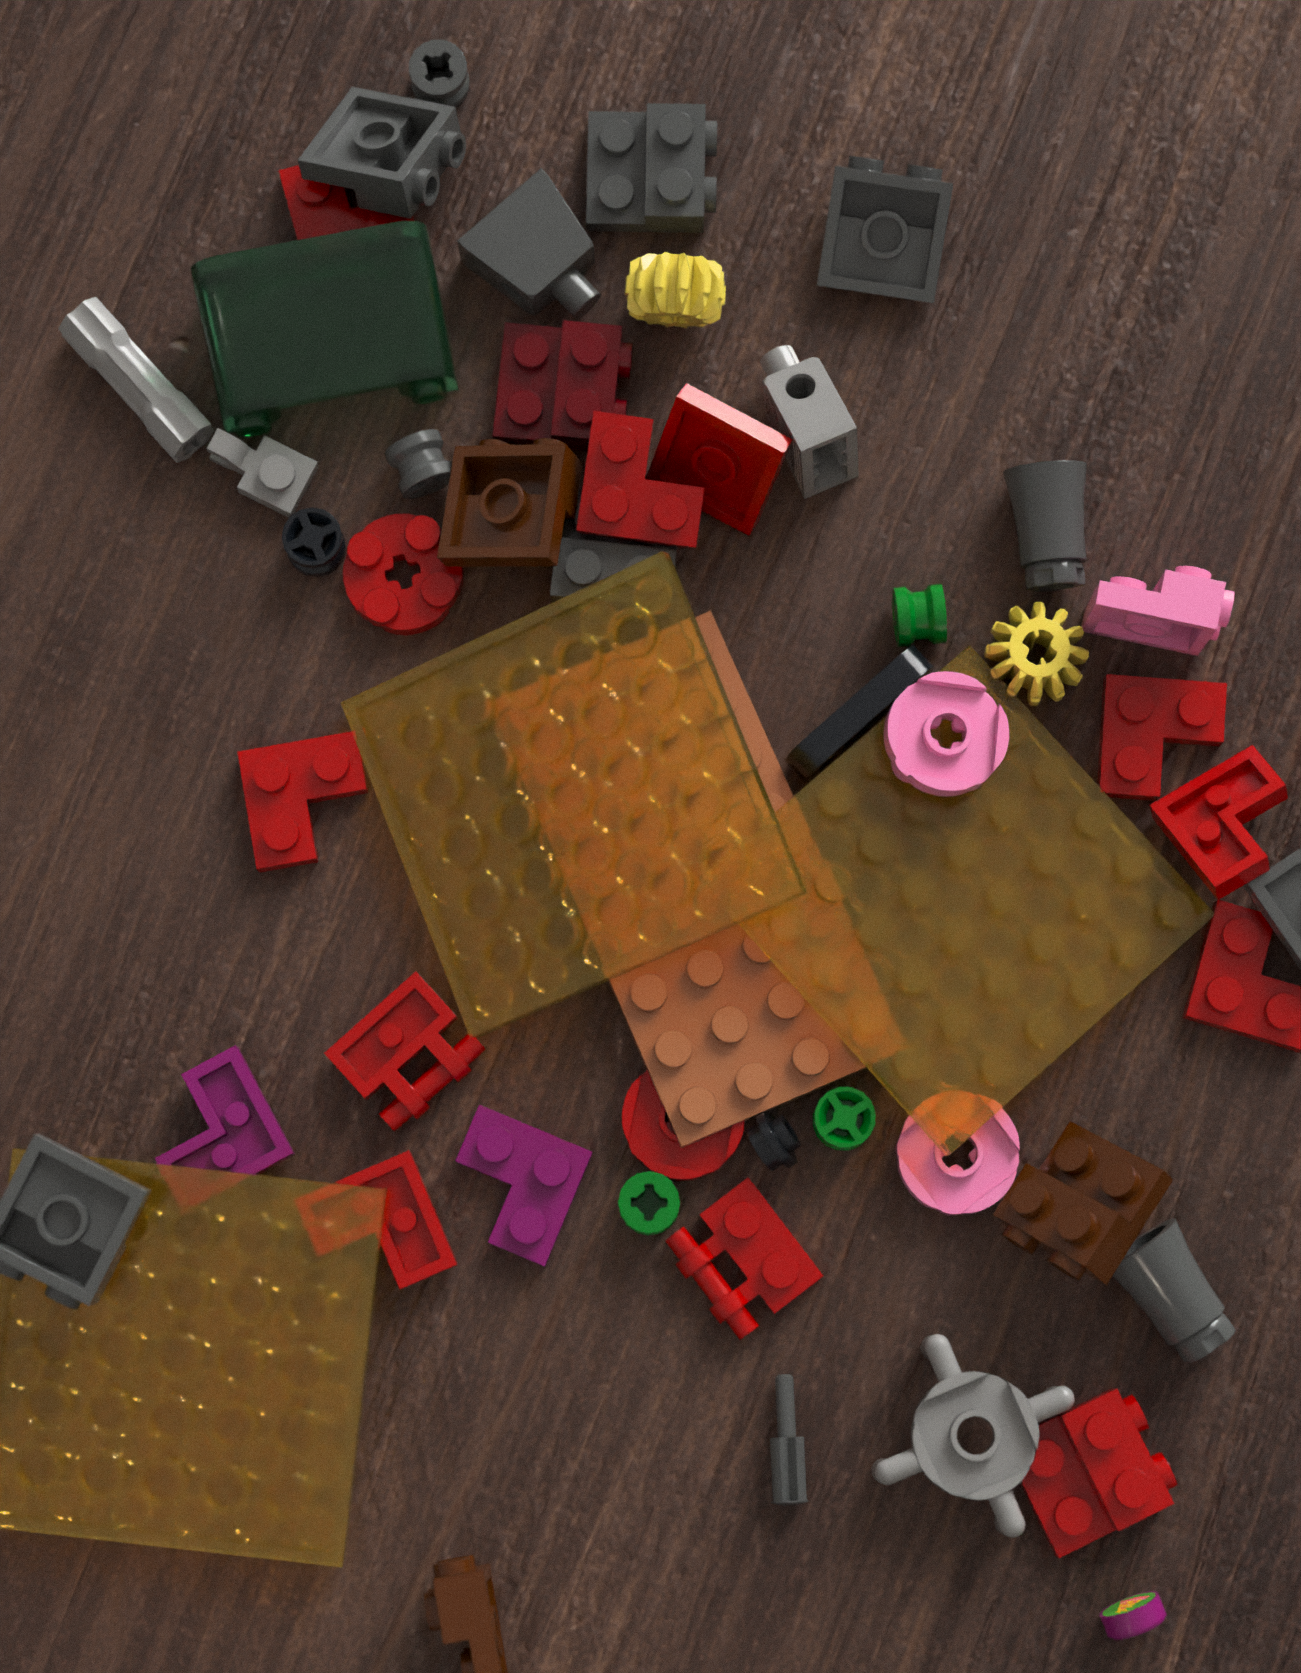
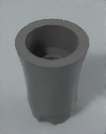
M1055 460L1015 466L1003 472L1014 514L1020 567L1025 568L1026 590L1050 592L1078 588L1085 585L1083 562L1087 561L1084 536V492L1087 463L1083 461Z
M1175 1218L1169 1219L1136 1238L1112 1277L1130 1294L1148 1316L1167 1345H1174L1185 1363H1193L1228 1341L1236 1330L1224 1315L1225 1307L1209 1285L1193 1257Z

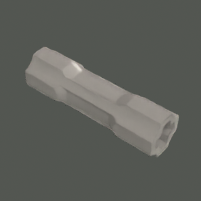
M97 297L82 301L76 309L65 316L58 328L62 333L61 336L89 367L96 369L143 421L147 431L176 463L190 458L195 451L207 443L215 431L211 427L212 424L183 392L176 390L129 338L125 328Z

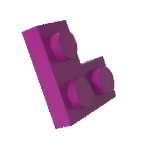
M234 1045L181 1074L209 1129L156 1157L155 1160L182 1212L187 1214L295 1155L238 1046Z
M479 1104L455 1162L511 1186L488 1243L546 1267L593 1152Z

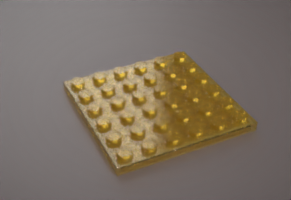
M664 551L340 702L470 1038L482 1037L808 893L671 557Z
M970 645L939 672H957L977 679L987 688L985 692L994 699L997 707L999 704L1002 706L1009 724V743L1005 757L980 788L968 791L962 795L946 797L922 792L910 783L901 781L895 776L891 767V760L886 753L884 745L885 717L700 878L703 885L946 1157L953 1153L1215 915L1016 695L1011 697L1006 693L1008 686L1000 678H992L990 666ZM943 719L937 729H930L932 738L938 740L940 747L949 749L953 742H962V733L952 731V721Z
M12 1148L8 1185L27 1150L26 1148ZM83 1155L151 1190V1193L124 1244L127 1247L98 1303L91 1306L81 1303L78 1310L71 1309L47 1297L44 1294L47 1285L27 1274H25L22 1281H18L0 1273V1529L342 1568L345 1564L387 1188Z

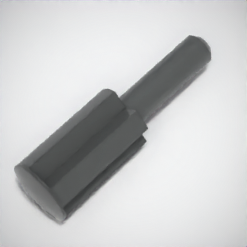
M778 1374L775 1377L778 1437L770 1438L773 1502L771 1503L792 1506L809 1502L806 1492L804 1437H796L794 1377L791 1374Z

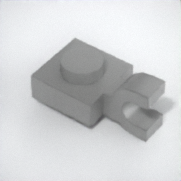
M217 428L207 447V452L211 453L209 457L211 461L243 475L237 486L238 493L288 518L297 510L319 468L317 461L265 435L257 450H254L235 436Z

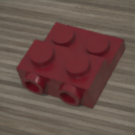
M563 320L562 327L505 322L493 439L513 445H532L536 439L550 438L565 443L571 450L588 451L593 411L627 415V400L617 399L619 378L630 379L633 343L623 342L622 326Z

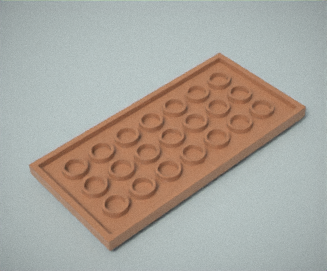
M711 611L489 702L494 719L681 1148L730 1128L732 1125L743 1120L752 1119L763 1111L768 1112L906 1052V1046Z

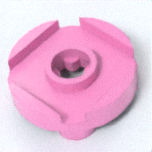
M949 671L935 672L918 679L916 683L908 686L898 696L890 707L885 720L884 745L886 753L891 760V768L895 776L903 782L910 783L922 792L936 796H957L980 788L1003 761L1008 748L1009 724L1002 706L999 704L997 707L994 699L985 692L987 688L982 683L962 673ZM943 719L952 721V731L962 733V742H953L949 749L940 747L938 740L932 738L930 729H937Z
M942 1092L920 1103L903 1123L895 1146L898 1172L907 1190L927 1208L948 1216L974 1214L998 1202L1012 1186L1019 1164V1136L1008 1114L991 1099L967 1092ZM952 1137L957 1143L968 1139L972 1143L974 1149L968 1154L972 1165L968 1169L963 1170L958 1164L952 1165L950 1168L945 1165L942 1157L947 1153V1149L943 1142L947 1138Z

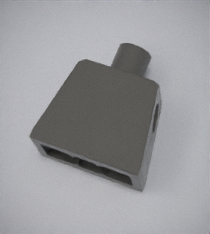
M542 168L457 240L460 259L466 267L531 315L539 314L551 302L557 299L575 319H579L588 313L601 297V294L583 276L595 263L594 245L548 174Z

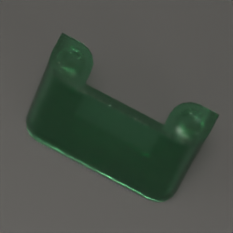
M392 222L221 254L202 259L191 266L190 272L222 424L227 433L236 432L241 437L259 436L271 431V423L281 418L282 408L397 387L401 395L412 397V401L416 404L437 402L446 398L447 392L459 390L428 228L422 222Z

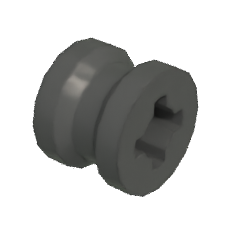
M435 39L422 43L414 50L409 60V76L415 98L457 108L465 101L469 92V75L463 52L449 41ZM447 66L443 71L433 72L432 70H430L431 67L435 69L438 67Z
M437 429L422 430L410 434L393 443L384 453L388 464L397 469L400 474L401 480L398 487L404 499L420 498L449 485L452 462L444 459L441 452L444 441Z

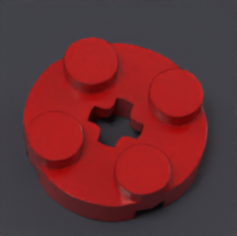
M405 513L387 515L371 522L349 540L347 555L343 564V582L348 598L357 614L374 626L383 628L386 632L395 635H414L430 630L445 619L450 613L449 609L455 604L458 593L460 595L464 582L463 567H447L437 558L442 528L439 527L434 519L425 515L416 516ZM400 560H406L408 565H418L420 568V573L412 576L413 586L406 589H401L399 582L396 580L387 581V573L393 571L394 563Z
M647 1070L631 1084L623 1103L622 1128L632 1155L649 1171L661 1173L670 1180L692 1181L717 1172L734 1155L744 1131L745 1120L681 1148L670 1122L665 1121L666 1111L663 1104H661Z

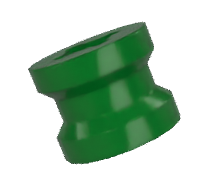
M929 584L924 591L911 592L906 587H893L892 613L897 647H910L915 640L928 639L933 644H946L947 615L942 584Z
M837 1087L828 1091L819 1099L813 1112L812 1127L816 1137L826 1147L835 1151H850L860 1147L871 1135L875 1126L876 1111L871 1100L862 1091L853 1087Z
M648 1171L637 1173L626 1181L620 1190L618 1205L621 1218L627 1227L638 1234L651 1236L661 1234L672 1226L678 1217L680 1199L678 1190L670 1179L661 1173Z

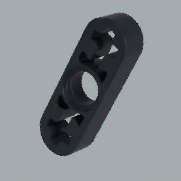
M912 645L803 739L785 758V762L804 783L809 782L889 712L894 701L908 686L930 674L935 667Z

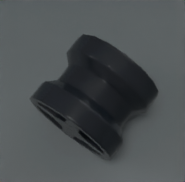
M310 507L297 511L285 523L282 533L283 546L296 570L306 576L321 577L329 575L338 569L345 557L346 544L341 527L332 514L323 509ZM306 548V549H308V550H313V552H308L307 550H303V549Z

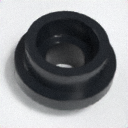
M767 1111L756 1116L757 1123L746 1131L753 1148L763 1163L771 1171L782 1165L790 1168L797 1164L794 1150L799 1148L801 1143L788 1120L783 1115L774 1119Z

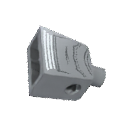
M790 345L779 346L767 352L760 360V364L767 376L762 381L765 413L772 429L793 439L785 459L803 498L806 499L858 477L857 427L820 359L811 357L799 362Z

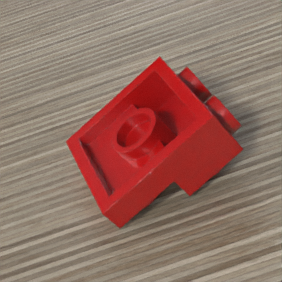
M1110 1388L1038 1424L1039 1441L1035 1458L1020 1485L1057 1558H1061L1113 1531L1119 1532L1175 1504L1168 1490L1178 1486L1176 1478L1161 1452L1150 1455L1140 1435L1141 1432L1149 1429V1425L1140 1405L1132 1394L1122 1399L1117 1388Z

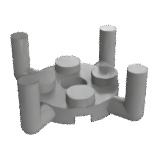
M941 1334L927 1336L922 1340L920 1349L922 1355L930 1360L938 1383L926 1392L914 1410L911 1425L912 1448L889 1458L876 1460L872 1465V1476L879 1483L891 1485L923 1472L935 1486L951 1495L973 1500L988 1499L995 1514L994 1526L996 1530L1011 1538L1018 1537L1025 1530V1520L1012 1489L1023 1480L1035 1458L1039 1441L1038 1422L1069 1410L1074 1404V1394L1066 1386H1051L1045 1392L1027 1399L1021 1390L999 1376L977 1371L962 1372L948 1339ZM972 1416H978L986 1420L993 1433L990 1446L980 1454L967 1453L961 1448L957 1440L959 1425L965 1419Z

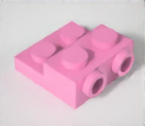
M1177 566L1175 571L1165 570L1153 591L1146 590L1147 584L1143 581L1130 577L1116 576L1112 577L1110 582L1099 581L1085 607L1081 627L1084 632L1198 656L1209 640L1217 641L1221 627H1227L1234 602V591L1225 590L1226 582L1211 579L1212 574L1209 571L1193 566Z

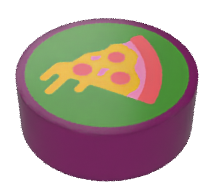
M1156 1591L1142 1592L1119 1600L1103 1609L1099 1614L1107 1636L1114 1640L1127 1639L1143 1634L1160 1625L1167 1615L1159 1593Z

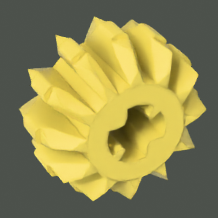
M664 252L658 255L647 253L642 257L634 259L630 262L629 275L626 276L625 295H627L629 314L636 320H643L648 324L665 325L666 327H704L707 324L720 320L726 294L722 266L715 261L707 260L703 256H689L685 253L670 254Z
M1041 601L1034 603L1031 619L1027 617L1019 606H1015L1010 609L1008 614L1011 625L1005 622H995L991 629V634L999 642L988 644L984 651L986 658L1001 662L991 669L989 673L991 681H1001L1009 677L1012 681L1007 687L1005 696L1009 699H1014L1021 687L1028 689L1027 700L1031 706L1039 704L1042 697V688L1045 689L1049 697L1055 702L1061 700L1065 695L1063 683L1077 686L1083 677L1074 665L1086 663L1089 658L1088 650L1073 646L1082 638L1084 634L1083 628L1081 626H1073L1064 630L1062 625L1067 618L1068 612L1062 608L1055 613L1052 620L1045 618L1046 608ZM1035 643L1047 649L1044 658L1040 659L1038 665L1026 659L1029 650H1032Z

